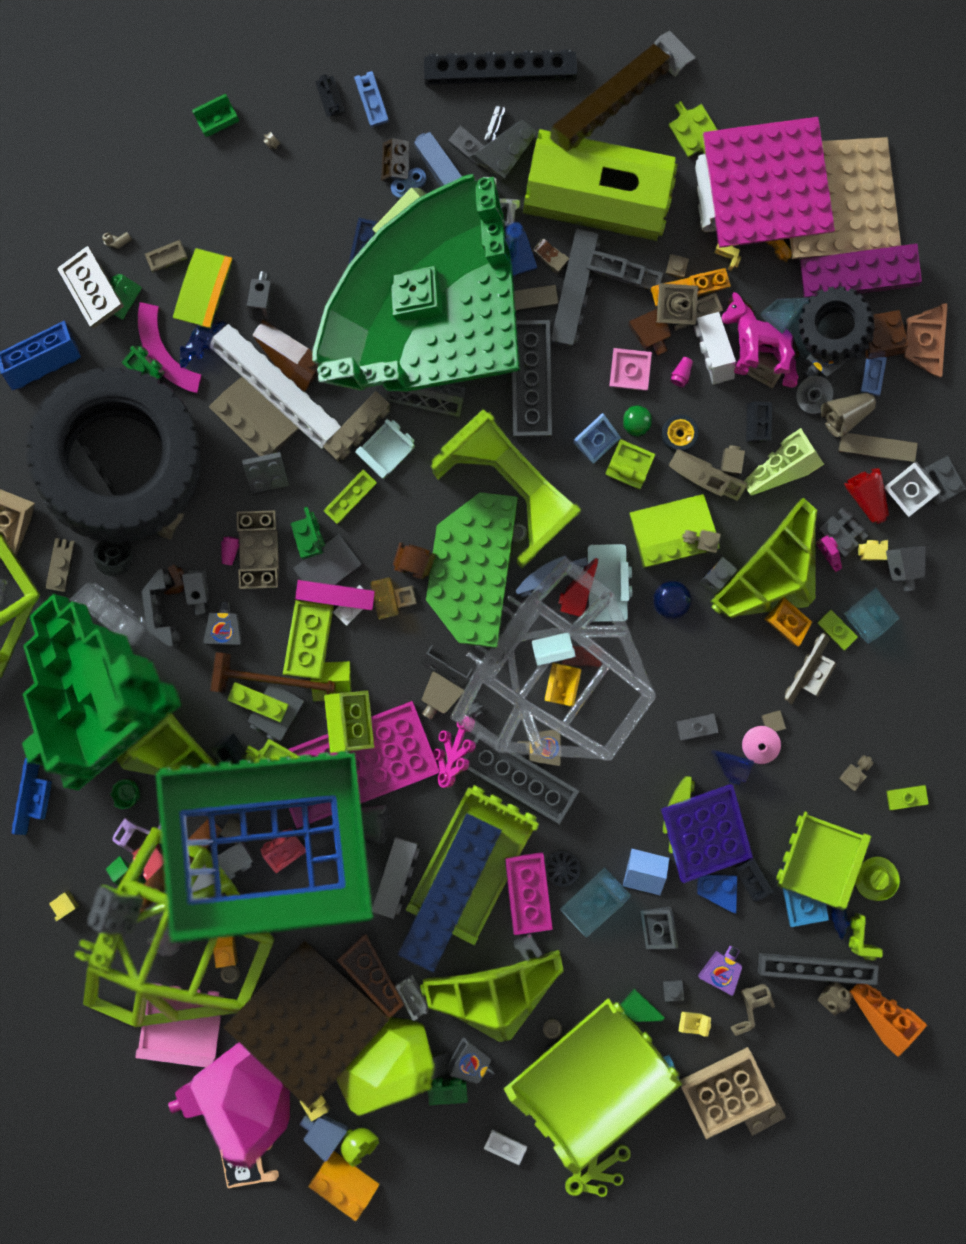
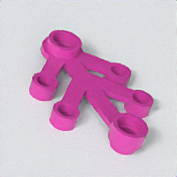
M462 716L458 718L457 727L459 730L453 746L450 732L443 730L439 734V741L444 742L448 758L446 765L444 750L435 749L433 751L434 758L438 761L440 769L438 784L442 788L453 786L455 776L469 767V761L462 757L474 751L475 742L465 740L461 749L460 746L465 732L472 731L474 727V719L471 717Z

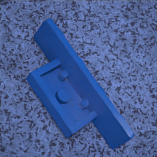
M25 758L12 824V834L14 835L27 834L30 817L45 819L52 781L37 778L39 765L28 763L27 758Z

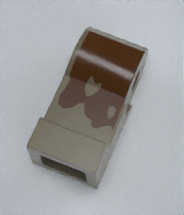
M541 239L532 249L535 256L556 275L569 262V258L565 254H562L544 239Z

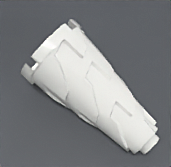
M703 154L698 157L699 159L696 161L695 166L698 181L700 225L702 231L712 232L717 230L706 155Z

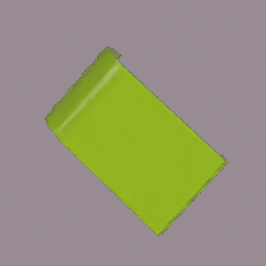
M474 786L473 789L468 787L406 908V911L417 916L466 813L501 829L502 831L452 933L474 946L507 881L505 858L520 856L530 835L534 830L536 831L539 825L536 821L537 817L527 812L525 815L519 813V808L512 804H508V806L502 804V799L491 795V797L484 795V790L477 786Z

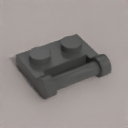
M948 456L923 469L930 478L929 472L933 471L945 493L942 496L938 493L933 497L935 505L966 489Z

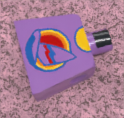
M729 946L725 955L716 951L700 971L698 977L733 996L742 970V965L735 961L740 950Z

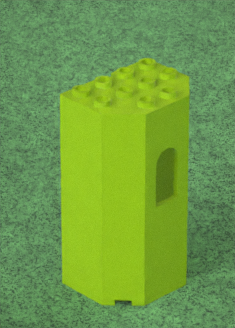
M539 129L524 200V214L657 241L658 236H662L666 220H663V218L666 217L670 208L671 194L676 180L674 178L678 164H675L676 157L585 138L581 140L576 148L573 147L566 152L550 139L551 131ZM602 168L632 173L637 176L639 185L633 191L600 186Z

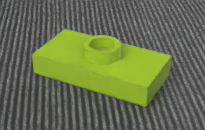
M829 610L817 622L843 651L858 638L832 610Z
M926 785L886 791L889 810L928 805Z

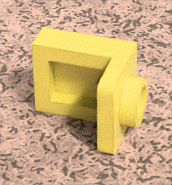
M717 244L714 253L732 259L728 270L732 271L734 266L738 267L741 256H739L740 249L733 246L719 248V244Z
M681 1013L680 1032L700 1034L708 1037L709 1030L711 1029V1017L701 1013Z

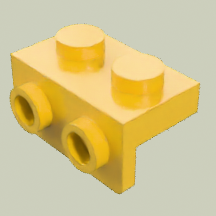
M552 663L544 701L574 706L581 669Z

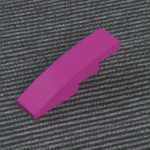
M298 580L295 599L372 610L375 591Z

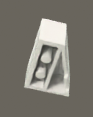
M719 312L698 317L694 331L696 337L700 338V349L702 354L704 353L705 364L709 371L712 385L734 379L736 361Z

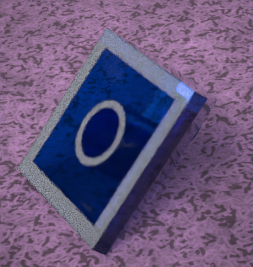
M712 750L713 758L723 775L730 778L729 782L740 785L741 781L746 783L754 764L753 760Z

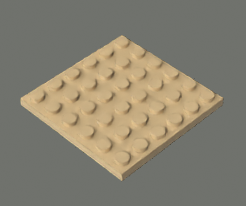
M888 138L822 141L835 231L827 234L790 238L792 259L901 246Z

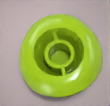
M872 857L861 864L855 883L859 893L865 898L873 901H884L896 893L899 888L900 878L892 862L883 857Z

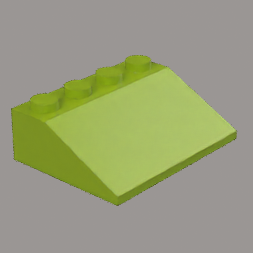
M704 494L629 513L643 568L706 553L707 551L697 549L698 541H695V544L683 542L684 538H682V535L685 534V530L697 532V537L700 536L701 530L716 533Z

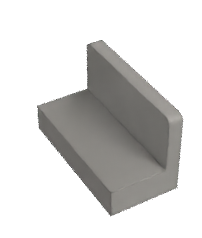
M671 31L662 34L654 42L656 46L671 56L669 71L674 77L688 63L695 59V56Z

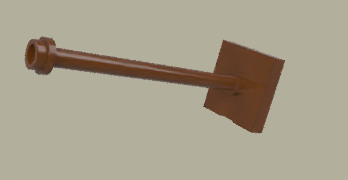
M216 652L210 691L226 692L227 680L229 678L323 690L326 691L327 695L334 694L336 683L332 682V680H328V683L230 670L231 654Z

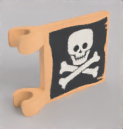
M221 1152L227 1188L275 1181L279 1177L277 1170L264 1173L261 1157L249 1169L231 1166Z

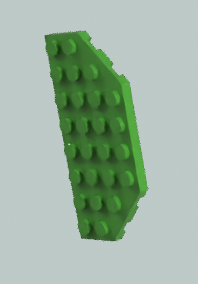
M480 492L437 525L433 548L436 556L429 576L426 601L459 644L497 648L518 497Z

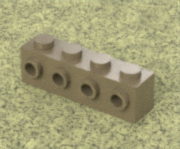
M375 391L323 445L324 449L338 462L341 459L344 460L351 453L349 450L354 445L358 446L363 441V436L366 432L370 433L377 426L376 422L388 415L391 407L390 404Z

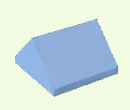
M602 413L574 439L573 443L594 464L621 437Z
M631 849L623 886L660 895L667 878L669 858Z

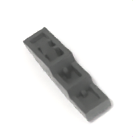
M590 250L586 269L649 291H651L652 286L661 283L663 275L661 272L646 269L645 266L628 262V259L595 250Z

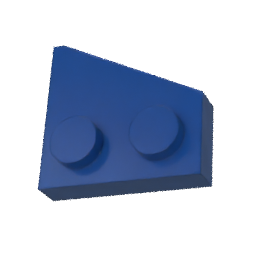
M707 874L699 877L697 894L732 913H736L737 876Z

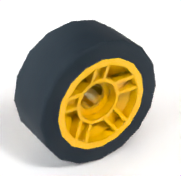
M676 415L667 420L662 428L661 436L663 443L670 450L675 452L677 449L687 451L698 440L699 430L692 418L686 415ZM678 430L684 433L682 437L677 436Z

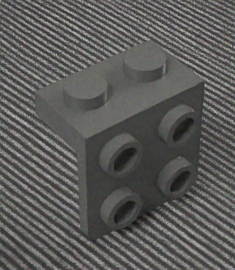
M99 886L92 911L89 915L88 924L99 933L132 934L144 899L141 896L116 895L107 887Z

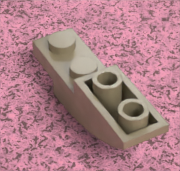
M677 449L669 463V467L682 476L721 497L725 495L738 501L747 486L746 482L713 468L712 464Z

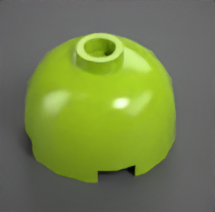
M357 1128L354 1131L350 1129L343 1136L345 1140L341 1146L342 1156L351 1167H355L362 1162L361 1158L367 1153L370 1155L379 1144V1138L366 1128Z

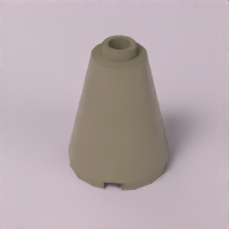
M866 392L825 402L821 406L822 418L826 417V428L835 437L846 435L875 409L876 399L872 394Z

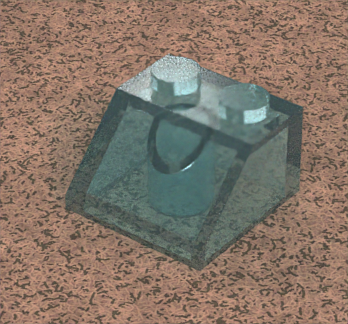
M877 588L873 589L844 613L848 621L855 627L867 644L883 635L899 619V616Z

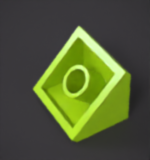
M350 661L324 662L322 679H311V681L328 683V680H332V682L336 683L334 694L351 692ZM312 689L313 701H325L324 695H327L326 691Z

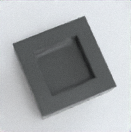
M682 980L663 981L665 1002L684 1000Z

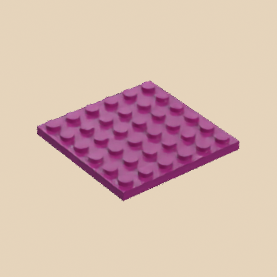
M818 117L703 132L719 248L827 234L835 231Z

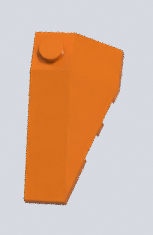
M857 983L850 991L882 1042L897 1057L911 1045L927 1026L913 1011L908 1008L904 1010L897 1005L895 1000L886 999L880 991L868 984Z

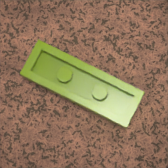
M362 470L323 511L338 525L377 482Z
M234 682L227 699L230 702L278 722H282L289 705Z

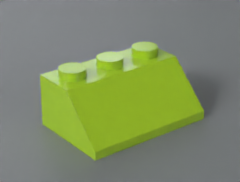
M368 690L324 695L330 753L374 748Z

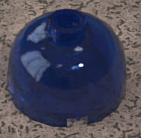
M668 581L657 588L653 595V604L655 610L661 616L667 619H676L688 612L692 597L689 589L684 584L678 581Z

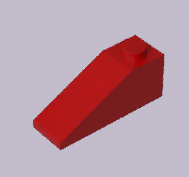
M594 558L566 587L565 594H560L558 604L561 605V612L583 617L597 569L598 558Z

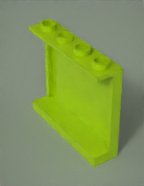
M805 811L803 816L799 815L795 826L798 827L796 834L792 833L789 844L792 846L790 852L786 851L782 862H785L783 870L779 869L776 880L779 882L777 886L844 911L850 899L871 836L867 834L860 835L807 815L808 812Z

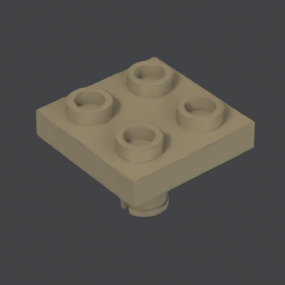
M660 283L657 323L695 325L698 286Z

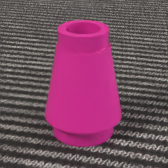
M687 357L682 358L671 374L670 381L674 385L684 387L685 384H688L693 361Z
M223 537V541H221L222 564L233 565L240 545L238 538Z

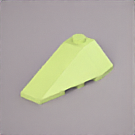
M801 428L785 438L780 443L782 446L775 453L771 452L768 455L769 459L765 464L759 465L744 480L751 496L807 476L824 465Z

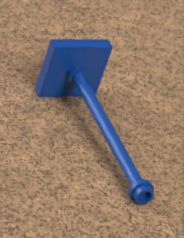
M511 224L507 229L509 237L505 238L510 250L513 276L537 269V265L526 232H522V227L519 224Z

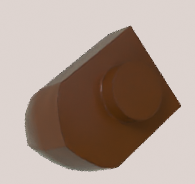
M177 565L168 567L176 585L166 590L164 594H177L185 591L182 567L178 568Z

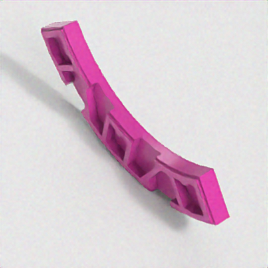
M140 302L138 328L142 345L149 352L148 355L161 363L162 369L166 372L163 376L182 389L198 394L202 375L178 364L170 356L162 343L158 327L159 306Z

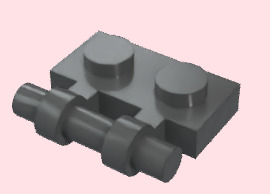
M842 507L837 512L842 517L839 521L832 516L818 530L824 537L827 535L829 538L832 537L838 545L837 550L845 557L859 545L854 539L857 535L862 540L869 535L864 531L865 528L852 518L853 515ZM846 522L853 529L850 534L842 526Z

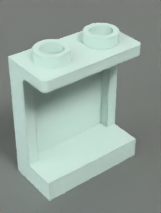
M388 419L385 420V423L362 447L360 446L355 451L383 480L415 448L413 444L415 440L408 433L404 435L399 431L401 427L394 420L390 422Z

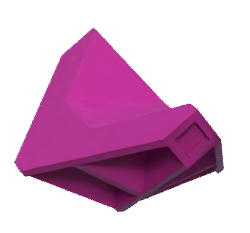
M237 1043L194 1076L191 1085L192 1092L224 1158L231 1166L250 1169L287 1129L290 1119V1090L240 1043Z

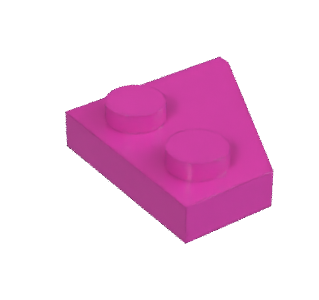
M828 535L815 542L835 573L841 570L842 565L836 541L832 537L829 538Z

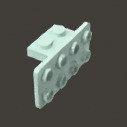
M623 544L590 545L588 547V564L594 558H598V565L589 593V619L592 622L625 621L628 618L627 602L629 597H632V586H629L628 579L632 578V567H628V562H626V546Z

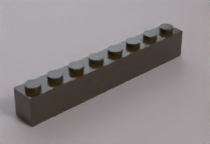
M655 44L651 45L552 126L550 139L566 152L573 147L576 148L581 140L591 136L597 127L603 126L609 117L615 116L620 108L624 105L627 106L636 95L642 94L648 85H653L659 76L665 75L670 68L671 56Z

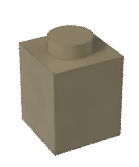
M729 446V448L724 449L721 464L722 472L738 476L742 473L745 451L740 450L741 447Z

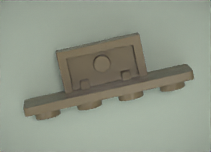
M822 633L821 636L816 638L814 648L811 653L806 655L802 669L797 671L794 677L795 681L792 686L787 688L784 699L788 703L793 704L801 689L818 697L836 667V662L821 655L830 641L826 634Z

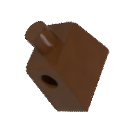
M657 309L629 321V328L645 350L654 347L657 356L668 351L664 341L670 339V330L668 323H657Z

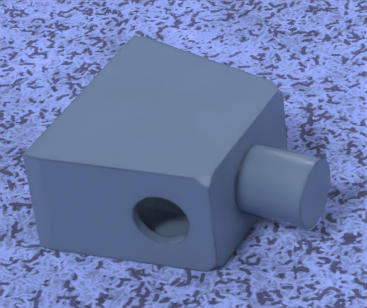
M305 1115L299 1124L308 1131L303 1140L325 1162L348 1130V1126L325 1115L318 1117L312 1122Z

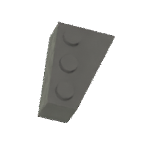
M524 120L519 121L472 154L470 158L498 180L505 179L535 137L537 131Z

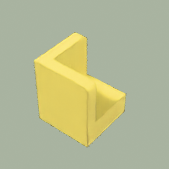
M69 890L50 902L51 908L57 915L55 917L56 921L79 907Z
M323 1095L310 1109L300 1101L311 1122L327 1113L330 1108Z

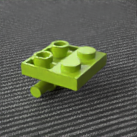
M620 439L605 475L640 490L655 454Z

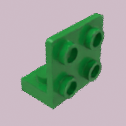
M308 507L304 508L307 518L291 523L302 560L323 554L322 547L325 546L319 531L318 520L315 517L314 511L310 512Z
M453 1076L450 1079L437 1077L431 1080L430 1086L432 1088L429 1091L427 1090L429 1105L468 1103L466 1080Z

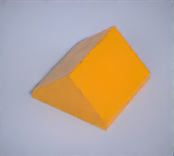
M785 597L779 601L764 619L795 646L801 645L812 624V621Z

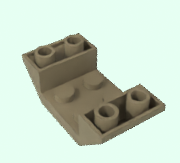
M276 511L237 512V531L239 532L240 544L239 589L278 588L279 545Z

